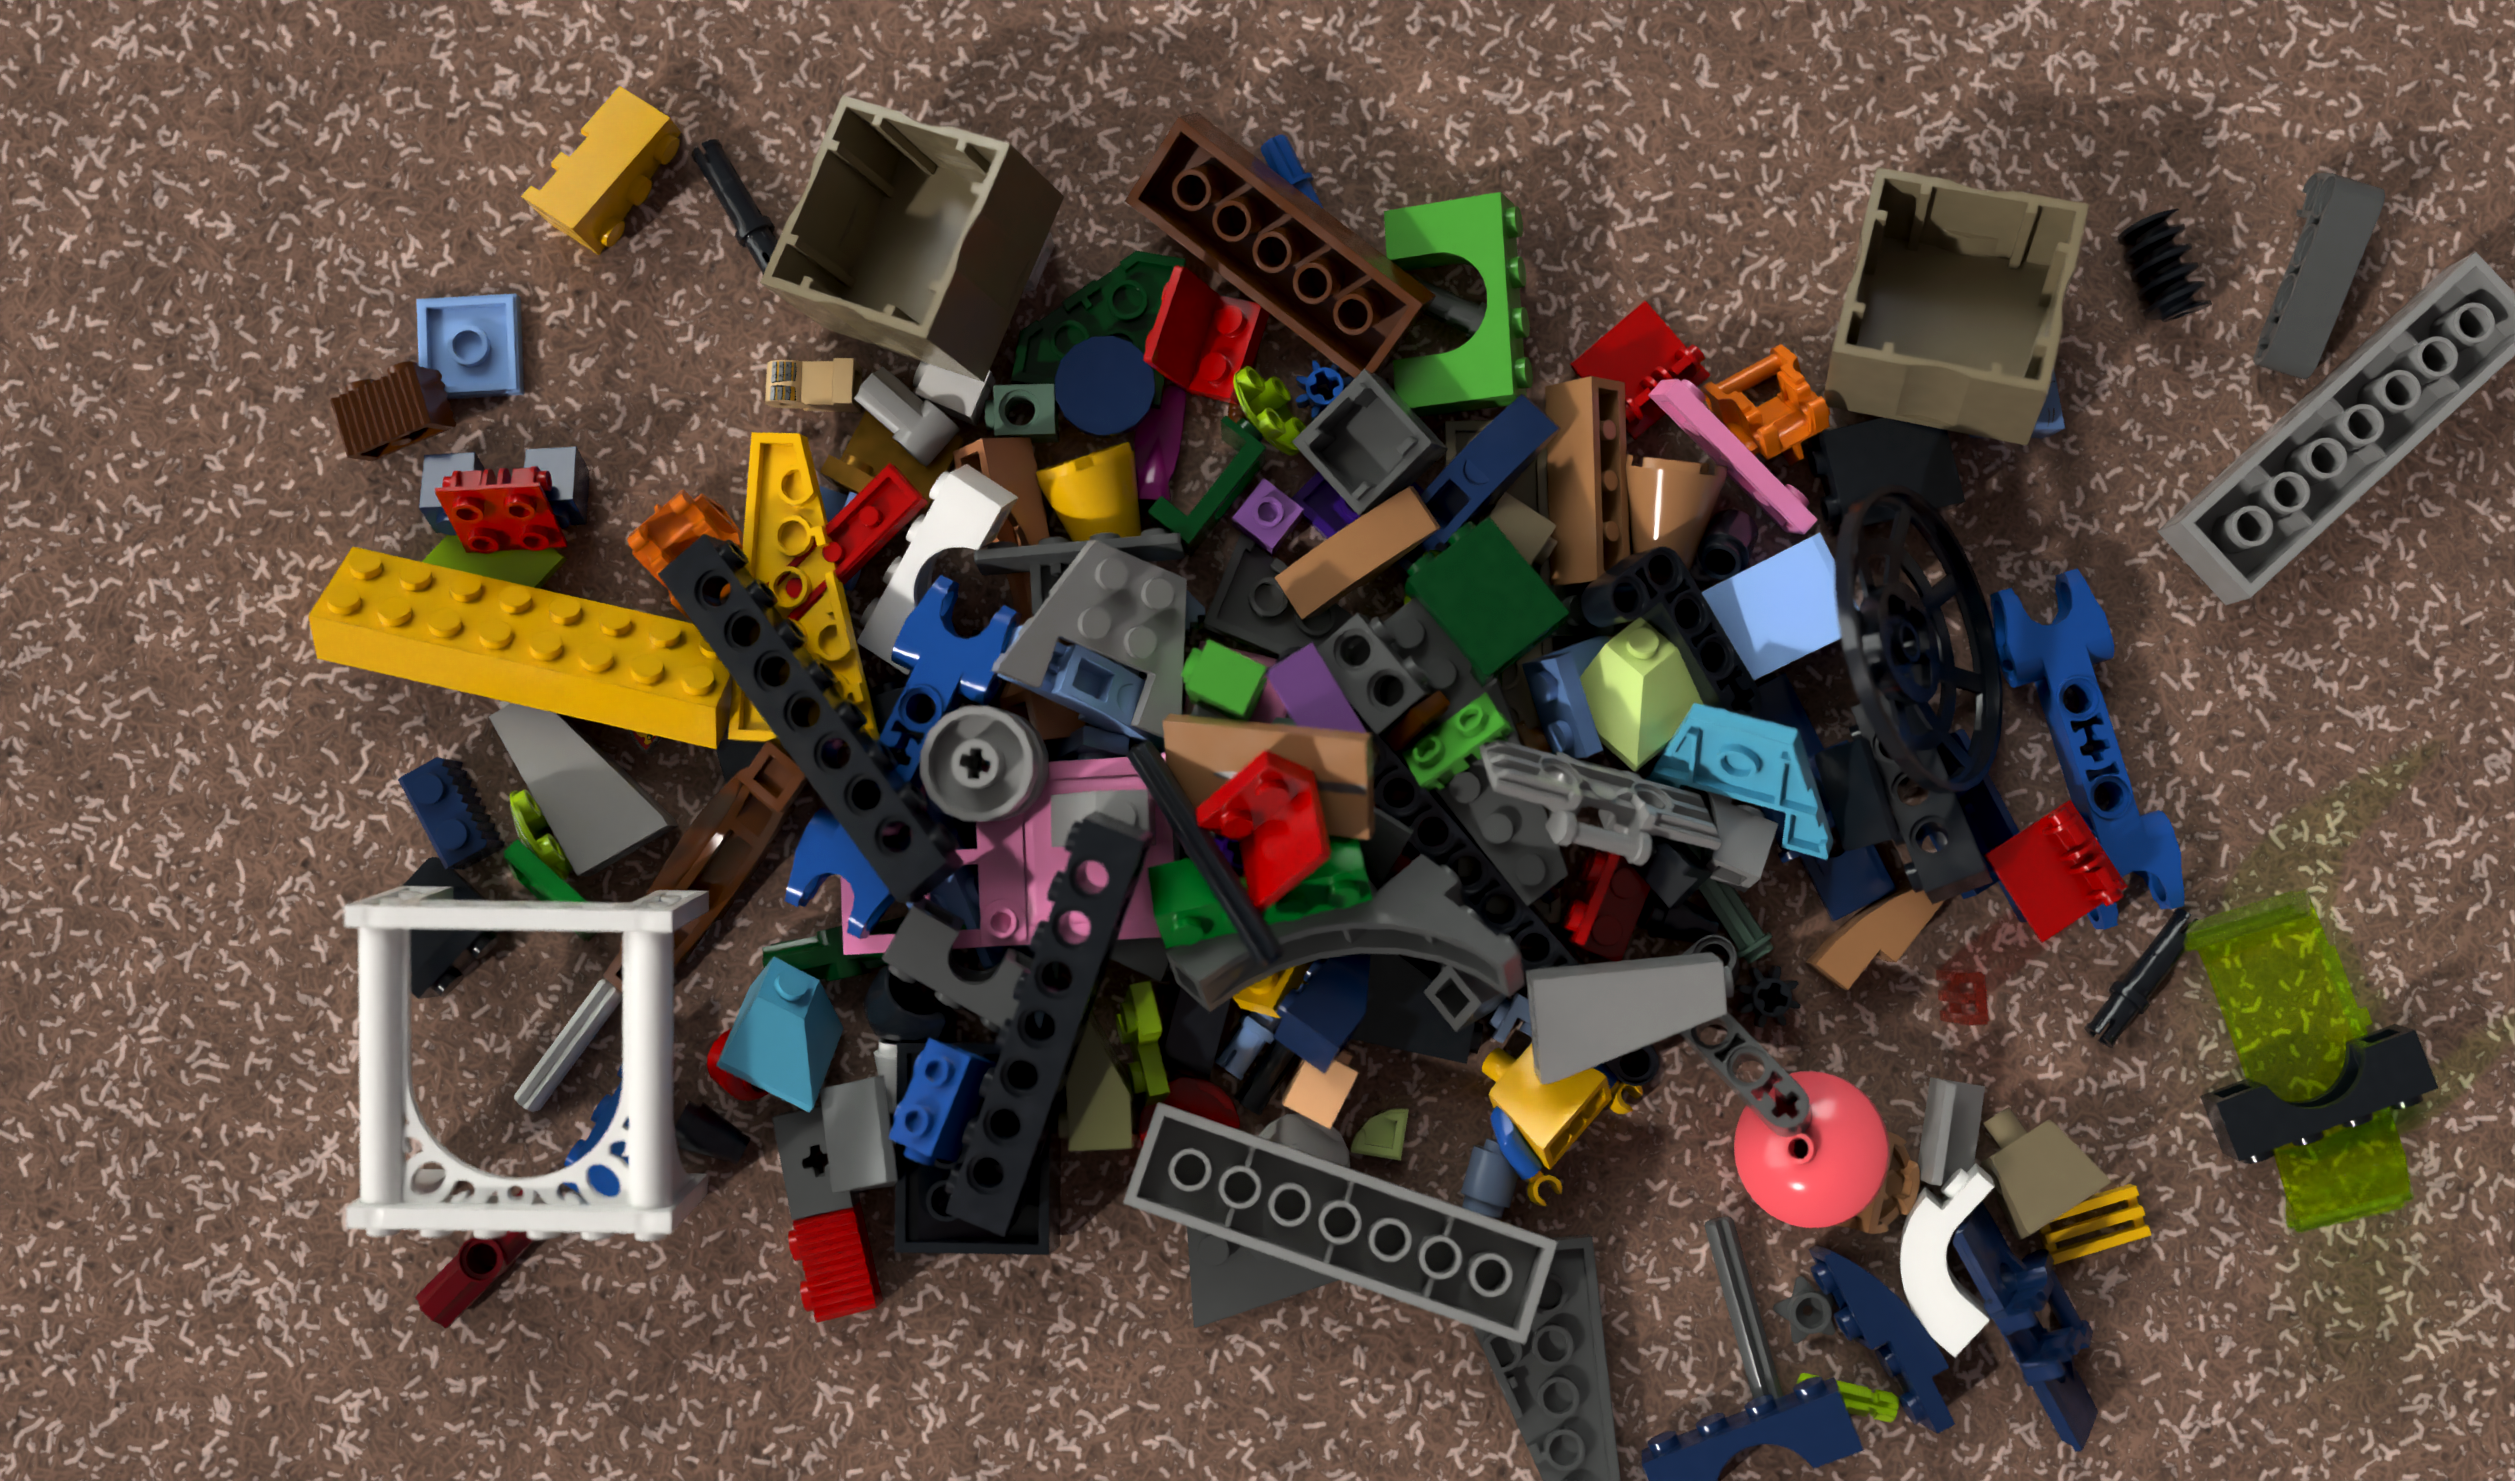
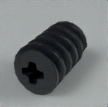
M2179 209L2166 210L2133 223L2117 237L2120 245H2135L2124 255L2125 262L2127 264H2142L2130 274L2132 282L2148 283L2137 293L2139 301H2155L2143 312L2145 320L2168 322L2212 305L2211 300H2194L2193 298L2197 292L2206 286L2205 282L2187 280V276L2199 267L2198 262L2181 263L2180 258L2193 248L2191 243H2174L2173 239L2182 233L2186 227L2185 224L2168 225L2167 220L2177 213Z

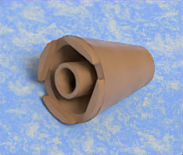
M1627 454L1625 469L1628 487L1632 554L1656 547H1669L1680 556L1690 573L1699 545L1704 537L1726 480L1728 466L1715 465L1714 474H1708L1710 465L1708 463L1659 457H1643V464L1640 466V455Z

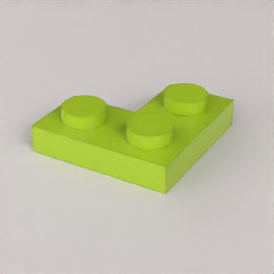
M1151 981L1131 984L1124 1002L1120 1003V1014H1116V1025L1121 1043H1130L1134 1062L1127 1064L1133 1093L1142 1092L1144 1105L1148 1106L1158 1102H1165L1170 1093L1158 1046V1040L1163 1030Z

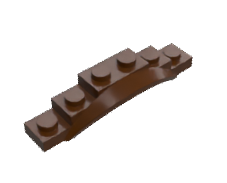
M777 737L767 740L751 765L737 772L708 802L677 843L646 894L648 895L656 890L709 891V911L673 931V971L677 965L687 961L712 924L722 919L776 844L777 841L773 838L796 806L793 802L809 781ZM623 938L620 942L619 953L603 974V977L622 993Z

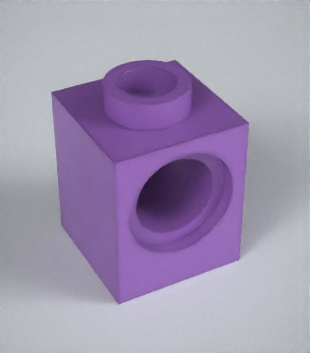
M1263 478L1234 514L1232 523L1234 528L1253 540L1257 546L1272 557L1302 520L1304 509Z

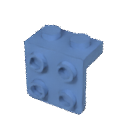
M1607 636L1591 637L1522 664L1550 754L1555 755L1556 752L1569 755V757L1584 758L1603 751L1580 676L1603 646L1610 641Z

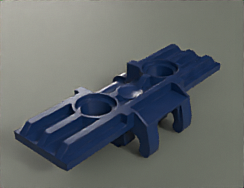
M1783 673L1757 686L1761 694L1762 706L1760 713L1755 719L1774 722L1799 730L1829 827L1836 828L1816 765L1815 754L1849 743V741L1846 739L1824 749L1786 673ZM1759 806L1766 819L1778 823L1774 837L1781 849V852L1778 853L1781 862L1785 863L1797 857L1800 858L1832 921H1836L1897 890L1874 844L1846 851L1843 848L1839 855L1828 857L1827 860L1782 848L1786 813Z
M1981 1201L1961 1222L1955 1233L1953 1245L1985 1301L1983 1305L1989 1317L1997 1324L2023 1372L2022 1377L2027 1386L2033 1387L2061 1440L2071 1445L2075 1452L2082 1451L2092 1430L2098 1410L2075 1368L2073 1355L2078 1354L2080 1349L2090 1347L2093 1330L2088 1321L2080 1319L2052 1268L2054 1259L2049 1250H2037L2028 1254L2022 1260L2018 1259L2011 1252L2003 1235L1983 1201ZM2048 1302L2062 1329L2048 1332L2041 1325L2035 1312L2043 1310Z

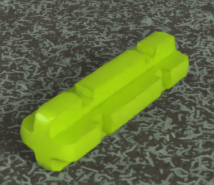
M1802 1373L1798 1377L1797 1384L1803 1380L1817 1376ZM1836 1380L1850 1414L1866 1417L1869 1413L1873 1419L1889 1423L1896 1419L1899 1399L1892 1392L1875 1389L1873 1393L1868 1387Z

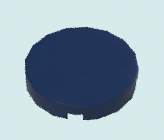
M1114 336L1091 337L1074 345L1061 359L1055 375V398L1065 419L1079 432L1096 438H1111V436H1118L1135 430L1149 415L1156 396L1154 372L1151 366L1144 362V354L1131 342Z

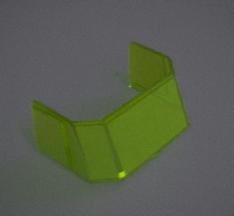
M2307 889L2297 892L2289 891L2189 923L2183 944L2186 951L2197 949L2204 963L2246 1079L2249 1078L2265 1084L2276 1096L2284 1101L2308 1100L2330 1088L2343 1068L2346 1042L2368 1034L2365 1026L2372 1025L2373 1022L2367 1006L2358 1008L2335 944L2329 945ZM2390 1107L2373 1112L2374 1118L2365 1124L2349 1128L2342 1127L2340 1124L2324 1130V1137L2316 1142L2301 1146H2295L2291 1142L2273 1149L2286 1194L2285 1221L2289 1229L2295 1228L2296 1233L2403 1209L2405 1208V1202L2414 1199L2408 1160Z

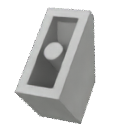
M1148 790L1088 791L1051 795V847H1064L1073 823L1076 820L1082 822L1083 817L1094 811L1155 833L1151 845H1156L1155 800Z

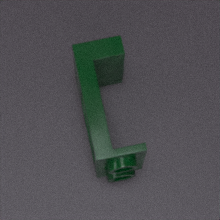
M1225 415L1221 420V437L1238 454L1188 516L1164 497L1160 496L1148 511L1152 527L1168 529L1172 533H1180L1184 551L1191 557L1265 465L1266 446L1261 443L1264 438L1263 434L1245 419L1240 418L1235 423Z

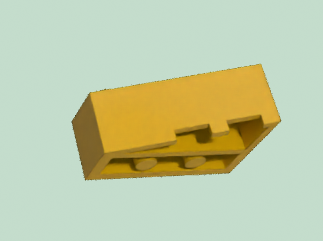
M619 86L581 128V134L586 136V139L570 157L560 152L551 162L552 168L557 170L556 173L540 190L530 185L521 197L549 224L600 255L605 246L612 247L621 237L625 227L623 219L633 204L639 206L649 195L652 188V181L650 179L661 163L663 165L669 163L675 156L680 144L678 136L681 131L670 117Z

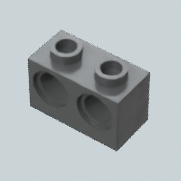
M1357 613L1323 642L1317 650L1347 700L1377 735L1386 736L1412 708L1432 695L1424 685L1430 680V677L1412 656L1407 657L1405 660L1400 657L1391 646L1397 638L1378 616L1370 621L1367 616ZM1364 637L1371 647L1370 657L1364 664L1354 666L1348 658V647L1355 639ZM1391 677H1398L1404 685V696L1398 704L1388 706L1381 698L1382 684Z

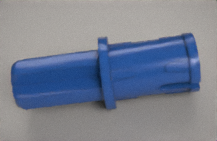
M1280 134L1268 139L1261 146V152L1269 168L1323 208L1310 183L1314 178L1311 173H1305L1287 136Z

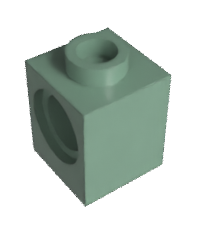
M1055 384L993 385L994 400L985 401V423L987 430H994L996 438L1030 437L1031 443L1059 442V407L1055 398ZM1029 404L1035 408L1034 417L1029 423L1019 426L1009 422V414L1016 405Z

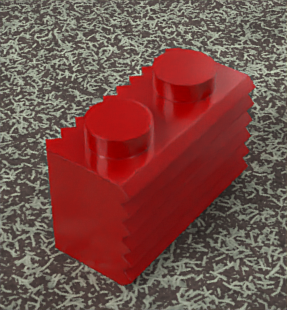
M861 1202L850 1208L797 1218L793 1221L794 1230L788 1232L789 1247L794 1261L802 1260L806 1280L800 1282L801 1299L806 1312H814L816 1323L875 1309L883 1302Z

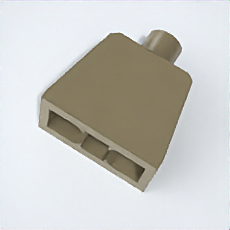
M2008 1107L1983 1123L2001 1150L1981 1162V1167L1992 1176L1994 1184L1992 1190L2018 1241L2033 1234L2112 1183L2107 1175L2049 1119L2027 1133L2013 1111Z

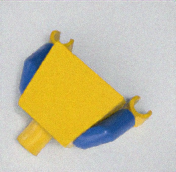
M1532 1044L1529 1045L1517 1060L1503 1049L1496 1048L1486 1057L1482 1065V1072L1496 1082L1489 1092L1494 1108L1490 1121L1499 1148L1522 1180L1528 1179L1530 1181L1527 1187V1195L1534 1204L1539 1206H1547L1538 1194L1539 1185L1543 1181H1547L1556 1194L1561 1195L1562 1193L1561 1182L1554 1176L1543 1175L1541 1172L1542 1164L1551 1170L1607 1104L1617 1114H1627L1633 1111V1108L1623 1101L1621 1097L1622 1089L1626 1090L1636 1099L1643 1094L1642 1086H1631L1619 1081L1605 1063L1554 1083L1541 1084L1534 1071Z

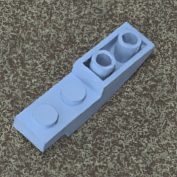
M1023 625L1013 628L1006 651L1019 636L1018 631ZM1057 642L1041 688L1031 687L997 674V676L1080 713L1078 719L1105 731L1130 737L1129 742L1132 744L1133 742L1140 744L1144 741H1150L1160 753H1165L1164 738L1131 726V721L1146 681L1078 644L1066 646Z

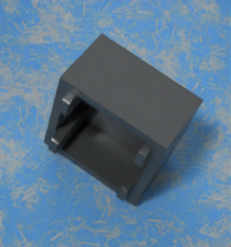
M1366 369L1292 441L1358 516H1363L1411 486L1448 450L1381 376Z

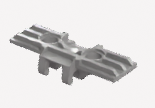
M1495 740L1491 743L1486 742L1479 747L1494 791L1541 804L1548 808L1550 817L1545 826L1555 844L1568 846L1573 842L1623 855L1629 863L1640 866L1645 864L1650 856L1652 849L1650 836L1652 835L1718 850L1722 844L1700 794L1641 779L1637 773L1609 768L1569 757V755L1556 752L1553 755L1502 740ZM1590 806L1600 809L1598 815L1604 829L1577 822L1576 817L1581 808Z

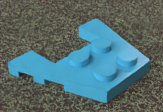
M1694 703L1645 780L1684 790L1686 785L1786 813L1782 848L1827 860L1834 840L1799 730L1774 722L1732 713L1724 709Z

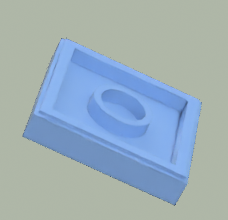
M518 294L416 299L419 366L438 370L441 373V381L445 384L444 390L448 394L447 399L524 395L521 297Z

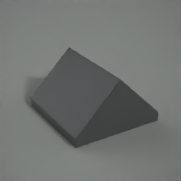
M884 1075L820 1089L832 1193L893 1187L897 1182L893 1142L892 1139L888 1138L891 1126Z

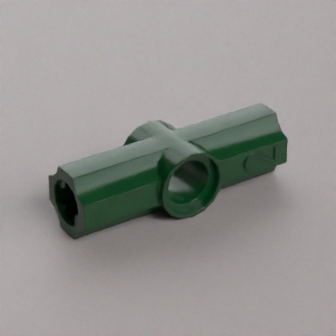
M905 917L878 922L869 935L895 934ZM842 926L817 931L816 936L799 940L793 939L762 947L764 968L773 957H776L818 980L825 979L826 982L871 973V968L888 965V963L882 960L884 953L843 955Z

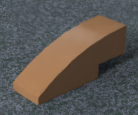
M1409 486L1344 527L1274 578L1302 620L1316 617L1355 588L1369 583L1440 530L1441 527L1414 486Z
M1911 885L1879 899L1851 917L1831 934L1805 963L1836 988L1849 990L1875 955L1886 962H1897L1945 900L1932 904L1924 890L1915 893Z

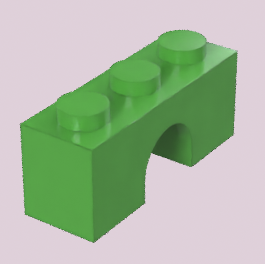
M1209 639L1203 651L1194 647L1181 674L1184 677L1183 682L1186 683L1185 689L1191 704L1196 705L1198 701H1201L1231 720L1250 721L1267 685V678H1265L1266 666Z

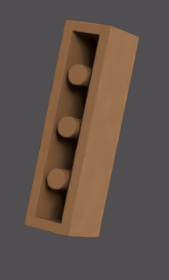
M1593 376L1545 386V414L1561 428L1547 444L1549 520L1557 525L1550 537L1558 541L1550 554L1551 585L1587 587L1620 560L1630 555L1628 487L1625 469L1627 459L1625 382Z

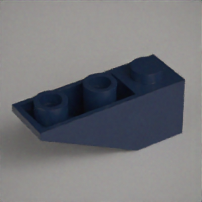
M1360 953L1315 960L1303 978L1308 983L1302 992L1293 988L1278 1007L1276 1014L1282 1020L1273 1038L1325 1074L1352 1040L1366 1014L1371 954Z

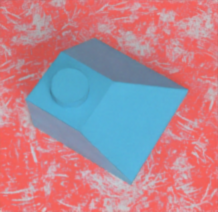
M773 957L749 987L716 1066L810 1112L814 1108L844 1029L820 980Z

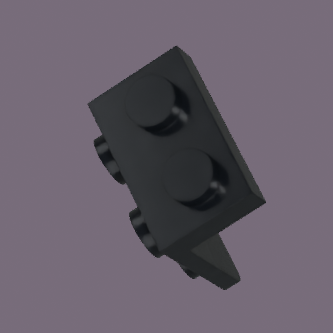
M439 857L428 858L402 885L453 887V900L487 901L459 873L452 869H445ZM410 928L411 993L418 999L444 997L449 994L464 978L462 972L475 958H482L497 944L500 939L498 934L501 930Z

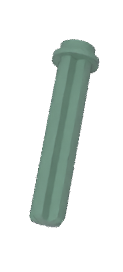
M1685 843L1701 860L1702 846ZM1708 878L1698 888L1739 949L1737 951L1738 958L1744 957L1747 963L1750 964L1774 948L1769 941L1773 937L1770 932H1763L1735 888Z

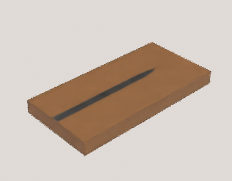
M1169 714L1163 720L1166 763L1195 809L1266 749L1314 771L1327 835L1369 840L1374 834L1375 816L1371 733Z

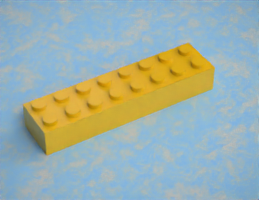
M352 546L308 615L317 659L716 750L729 724L733 676L693 623Z

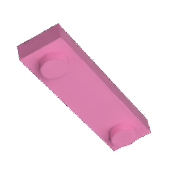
M1679 379L1661 380L1648 394L1717 465L1728 466L1727 475L1786 533L1805 535L1818 519L1806 508L1810 503L1805 495L1790 484L1784 486L1703 404L1706 397L1697 386L1686 379L1682 381Z

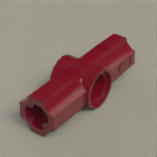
M521 1190L516 1196H523V1190ZM507 1231L506 1235L497 1238H477L475 1236L463 1243L458 1254L415 1297L420 1305L419 1309L432 1322H436L444 1328L450 1327L502 1274L513 1267L517 1258L536 1239L527 1237V1231ZM483 1243L493 1247L497 1254V1262L494 1268L485 1265L480 1258L479 1252Z

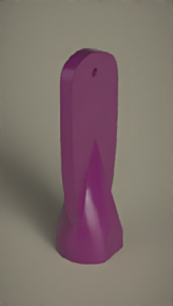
M1176 386L1164 387L1161 409L1151 408L1149 415L1136 428L1135 465L1139 479L1137 484L1139 507L1151 508L1160 496L1171 502L1169 483L1175 473L1180 454L1186 409V394L1183 389Z

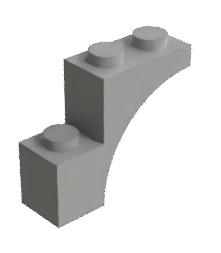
M1661 750V751H1660L1657 755H1655L1654 757H1656V758L1658 759L1659 756L1661 755V753L1663 752V750ZM1685 785L1687 791L1700 794L1722 842L1718 850L1702 847L1701 861L1713 873L1709 878L1746 892L1761 878L1778 823L1766 819L1765 815L1756 808L1746 805H1732V798Z

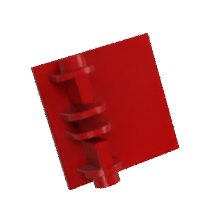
M1646 300L1570 364L1580 378L1593 376L1625 382L1626 431L1634 440L1666 414L1648 396L1661 380L1679 379L1682 381L1686 379L1698 387L1711 376L1701 365V362L1705 360L1701 350L1694 344L1687 348Z
M538 466L515 468L512 471V478L508 468H500L497 481L492 469H484V471H453L452 476H445L443 478V487L435 488V494L466 553L478 552L489 554L495 551L525 549L541 551L546 548L567 547L566 538L544 493L551 491L552 488L550 472L541 471Z
M2071 800L2066 801L1984 855L2041 943L2102 903L2108 906L2117 902L2124 896L2121 891L2128 887Z

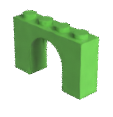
M1501 192L1384 211L1386 254L1390 261L1403 271L1449 264L1469 265L1479 271L1487 291V308L1484 319L1477 332L1465 344L1445 353L1393 360L1395 392L1418 417L1509 406L1521 394L1527 397L1526 388L1532 387L1533 373L1529 358L1524 357L1523 338L1529 336L1530 325L1527 310L1525 307H1521L1520 288L1526 286V269L1523 258L1521 256L1518 257L1517 238L1523 235V220L1519 207L1514 206Z

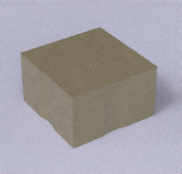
M842 95L813 161L807 187L785 224L760 283L824 328L984 382L1064 196L1010 143L951 126L922 124L899 111Z
M1877 167L1861 230L1853 277L1848 284L1832 349L1823 397L1827 406L2028 446L2049 392L2063 327L2062 304L2075 271L2089 204L2017 191L1979 190L1949 179Z

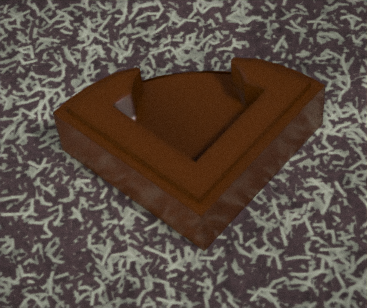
M1438 690L1412 708L1383 739L1395 752L1397 750L1401 751L1413 742L1415 737L1432 722L1435 723L1450 709L1448 706L1451 703Z

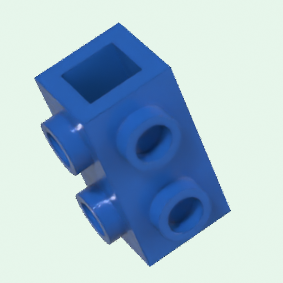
M929 1038L925 1049L918 1055L915 1061L914 1076L905 1098L898 1104L895 1110L894 1125L888 1138L907 1146L904 1155L917 1162L929 1166L934 1165L936 1158L957 1162L963 1147L962 1138L971 1117L974 1114L976 1115L982 1097L979 1096L981 1083L989 1067L995 1068L996 1063L955 1045Z

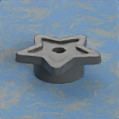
M1797 1277L1792 1297L1780 1301L1773 1306L1776 1313L1790 1321L1792 1341L1798 1344L1809 1334H1835V1327L1831 1320V1307L1835 1301L1831 1293L1826 1295L1823 1291H1815L1804 1277ZM1805 1306H1811L1812 1313L1810 1315L1803 1313Z

